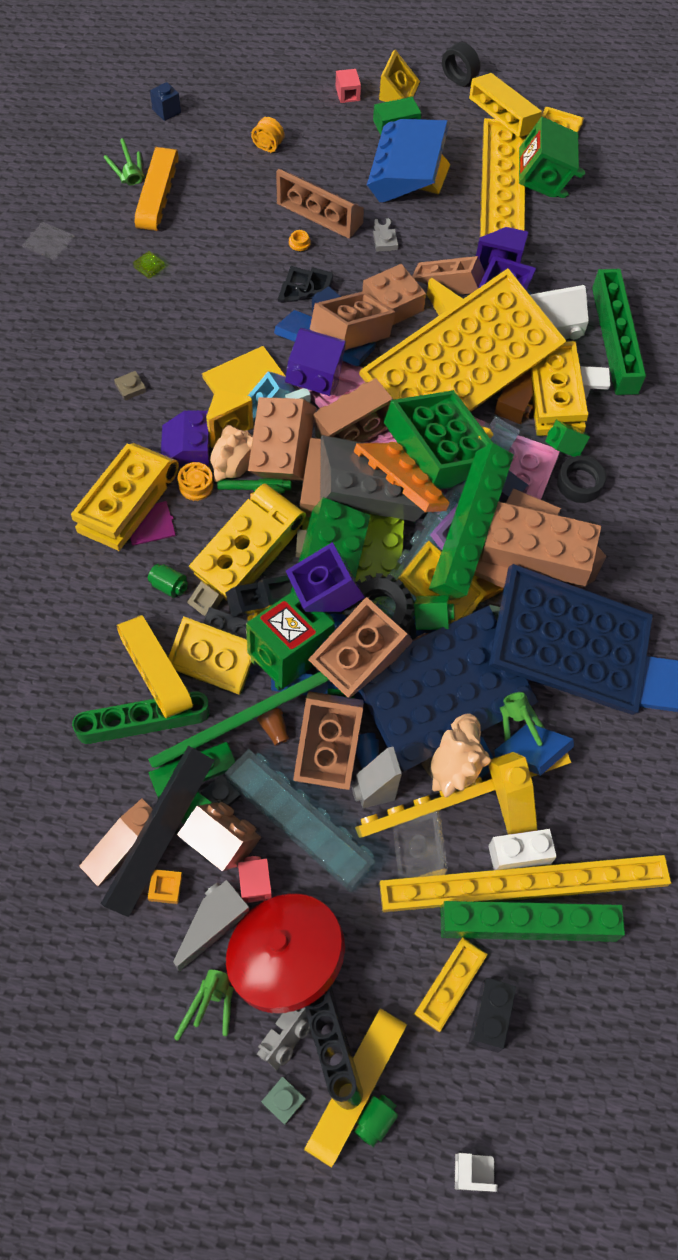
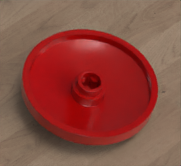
M284 894L270 898L250 910L235 928L226 953V969L229 980L241 998L258 1010L268 1013H287L302 1009L320 998L338 976L345 955L343 930L330 908L314 897L303 894Z

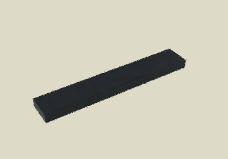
M190 746L187 747L101 902L104 907L129 917L215 761L214 759Z

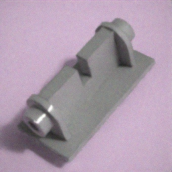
M305 1007L283 1013L275 1023L283 1030L279 1035L271 1029L258 1046L260 1050L257 1055L265 1062H268L276 1071L281 1065H285L290 1060L293 1048L300 1038H305L311 1030Z

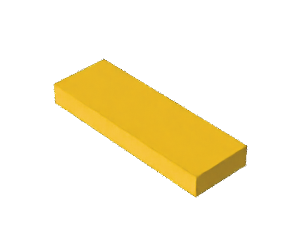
M462 937L414 1015L440 1032L488 954Z

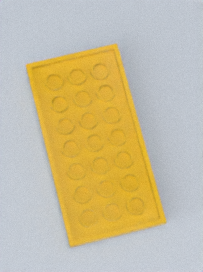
M507 268L361 369L359 375L365 382H370L377 378L393 400L454 390L471 412L562 347L566 340Z

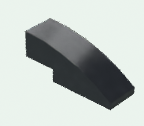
M288 575L263 579L258 583L234 586L225 592L232 618L266 610L290 594L292 584Z

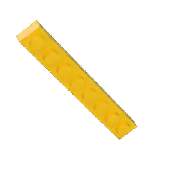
M568 752L547 771L571 763ZM530 772L531 777L537 775L535 773ZM478 777L471 785L464 788L463 791L455 790L447 798L444 797L442 791H439L441 797L431 800L430 796L427 795L413 800L415 805L413 807L404 809L402 804L388 809V816L378 819L377 814L362 818L360 819L362 825L355 827L359 838L368 836L494 791L493 780L489 779L482 782L481 777Z

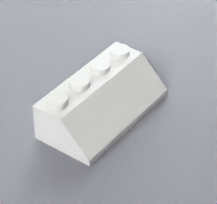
M585 285L530 295L565 339L571 338L575 340L584 336L588 325Z

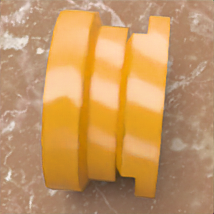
M264 117L253 128L251 137L258 148L272 153L285 138V132L278 121L271 117Z
M192 462L180 469L178 473L179 489L185 498L199 501L211 494L213 491V476L210 468L205 464Z

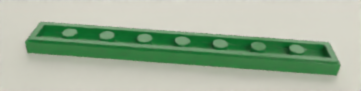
M318 672L148 760L152 768L160 767L182 756L188 746L195 749L324 684L329 679L323 673Z

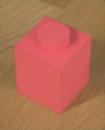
M356 69L336 71V90L340 103L360 101L361 84Z
M251 856L245 858L244 862H238L243 901L251 903L266 901L272 898L267 859H261L260 856Z

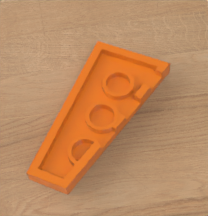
M399 443L356 444L354 453L359 457L366 456L369 459L368 465L374 470L380 468L387 474L386 480L392 485L395 484L403 487L402 493L424 512L447 510L450 502Z

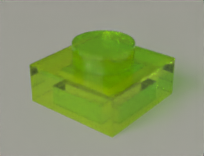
M148 251L133 262V267L150 279L165 268V263Z

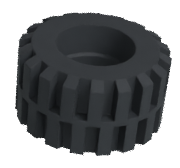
M376 573V577H372L371 574L365 576L366 580L363 582L359 579L357 583L365 598L367 597L372 601L377 597L387 596L395 601L396 608L391 619L409 634V627H413L415 623L413 619L415 616V601L403 582L399 579L396 580L394 576L389 574L385 577L382 573ZM365 598L344 610L345 616L348 617Z

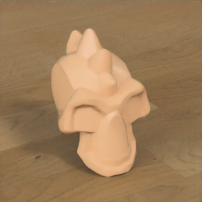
M230 425L223 429L221 438L214 446L210 459L214 469L215 482L226 478L240 477L248 469L253 435L248 431L238 430Z
M463 714L455 719L451 724L453 730H447L444 733L440 747L436 750L431 760L432 790L434 792L442 791L446 798L456 789L463 791L464 788L471 785L479 776L482 768L491 762L489 754L480 744V723L471 714Z

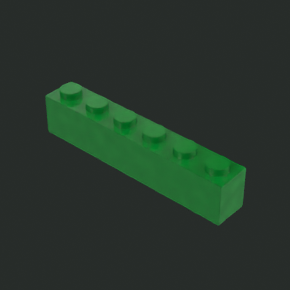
M598 269L592 290L615 395L639 394L646 375L621 269Z
M491 443L475 453L429 590L439 595H449L450 600L461 598L468 594L514 454L495 443Z
M444 901L440 908L441 938L617 942L625 935L622 905Z

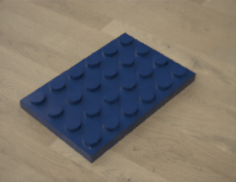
M512 564L508 567L489 666L634 715L639 711L653 615Z
M490 606L449 624V629L442 627L414 640L392 664L360 689L387 747H394L401 772L433 757L436 750L440 747L444 733L447 730H453L451 724L457 717L463 714L474 715L480 723V730L483 731L503 721L500 707L505 706L504 699L508 695L515 692H523L531 706L538 702L526 678L489 666L497 627V620Z

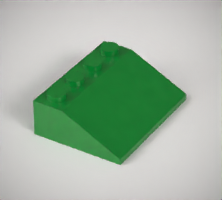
M454 390L391 400L384 424L397 443L415 460L417 466L428 475L431 482L438 489L450 488L466 480L476 451L493 443Z

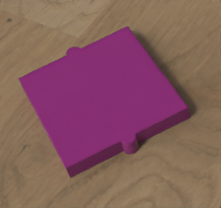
M167 501L156 503L131 535L132 546L176 536L172 524L174 518L170 516Z

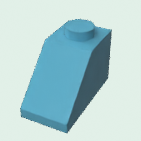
M268 371L249 393L248 396L252 399L253 422L256 419L259 397L285 398L286 394L296 391L292 384L285 383L286 376Z

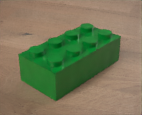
M323 497L312 510L299 562L333 542L346 560L354 578H356L371 515ZM344 610L341 611V612H329V613L342 614V613L344 612Z

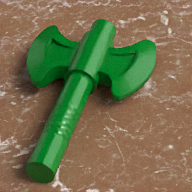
M274 478L221 480L217 482L218 490L256 491L262 484H267L280 494L285 493V490H292V480Z

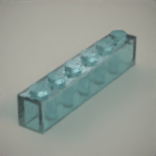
M248 749L225 772L226 779L240 794L352 893L374 869L376 861L373 859V853L363 845L359 847L351 840L353 838L352 835L344 827H336L330 821L331 817L324 809L320 807L316 809L310 804V798L302 790L298 789L296 791L289 785L290 781L282 772L277 771L275 773L268 766L269 762L260 753L255 755Z

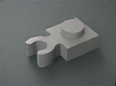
M386 218L385 225H380L378 219L374 221L375 231H373L376 252L398 250L395 229H390L391 221L389 218Z

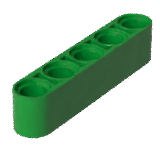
M189 692L193 706H203L200 711L188 709L166 719L155 699L81 712L74 717L72 727L80 742L92 744L199 724L208 719L210 709L208 699L203 693ZM141 715L149 716L145 721H136ZM113 720L121 721L115 727L108 726ZM93 725L90 731H81L84 726Z

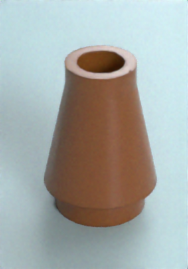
M276 707L258 716L257 721L275 746L290 739L287 734L282 708Z

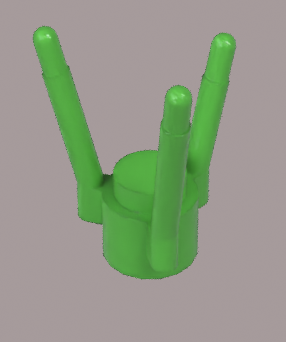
M121 138L120 141L127 160L122 170L123 173L107 155L104 156V159L120 177L122 183H127L129 186L139 184L145 178L142 170L141 152H137V165L132 163L125 140Z
M515 692L505 697V706L500 707L503 716L505 741L511 737L509 717H511L514 721L525 719L537 745L542 746L543 743L535 725L544 728L529 704L527 696L523 692Z
M208 970L206 979L202 980L200 989L179 1026L175 1040L181 1038L201 1000L202 1003L194 1021L195 1027L200 1026L210 1000L220 1002L222 997H224L223 1036H228L231 997L234 988L229 986L228 974L218 970Z

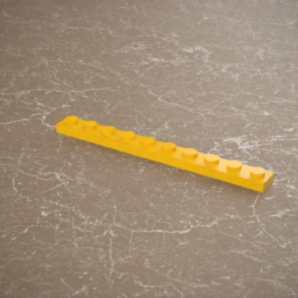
M665 855L381 880L379 885L382 911L393 912L441 907L444 901L502 902L666 887L671 884Z

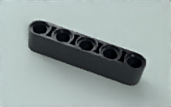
M330 986L324 993L325 998L323 1002L318 1005L311 1003L305 1007L328 1092L341 1108L349 1110L354 1109L360 1104L363 1090L335 996ZM326 1024H334L333 1030L330 1033L321 1034L322 1028ZM343 1053V1058L339 1064L330 1065L333 1055ZM345 1084H352L350 1094L346 1097H339L341 1087Z

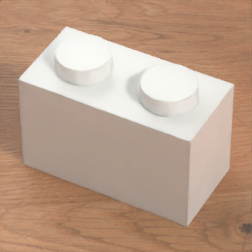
M550 829L493 837L489 844L494 870L549 866L556 858Z

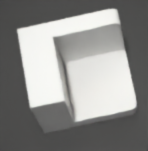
M581 366L585 399H587L590 389H609V368Z
M466 1153L455 1154V1189L498 1192V1184H494V1158L492 1156Z

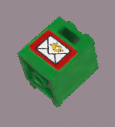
M541 116L519 147V184L549 197L558 196L566 198L568 191L563 188L574 175L580 178L585 175L584 169L579 167L578 132Z
M294 590L246 623L247 653L251 656V662L255 666L259 665L275 681V687L281 691L314 667L308 659L334 632L335 622L327 612H305Z

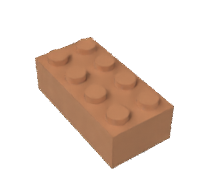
M498 502L487 535L482 562L507 568L515 564L553 579L586 586L592 572L601 526Z

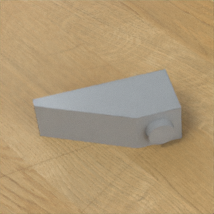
M394 747L387 748L356 774V781L352 785V791L355 801H361L362 808L395 801L401 778V770Z
M227 880L222 884L219 882L214 884L206 891V897L202 900L173 961L178 971H181L249 912L248 905Z

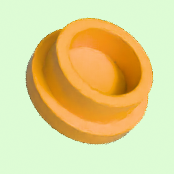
M296 230L289 237V246L293 250L304 251L310 247V237L303 230Z

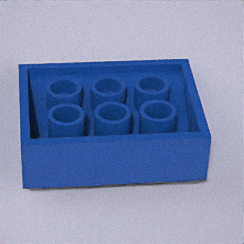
M400 119L383 126L367 186L379 202L389 201L435 183L449 128L448 120Z

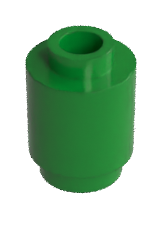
M155 564L148 574V581L152 587L172 598L183 595L188 587L186 575L166 564Z
M382 1094L379 1099L372 1096L356 1121L357 1126L353 1132L374 1148L378 1141L382 1142L398 1118V1114L394 1111L397 1106Z

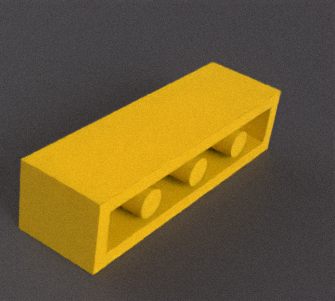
M492 73L472 79L469 99L519 138L531 132L542 116L540 109Z

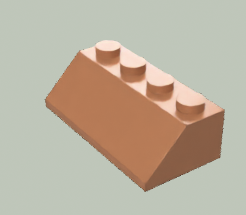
M281 169L276 171L277 204L349 239L363 224V207Z

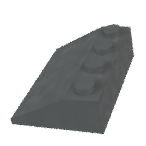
M321 436L320 500L325 497L363 513L416 521L424 513L420 507L402 493L403 487L395 484L392 485L386 480L387 474L380 468L374 470L368 465L369 459L366 456L359 457L354 453L356 444L361 442Z

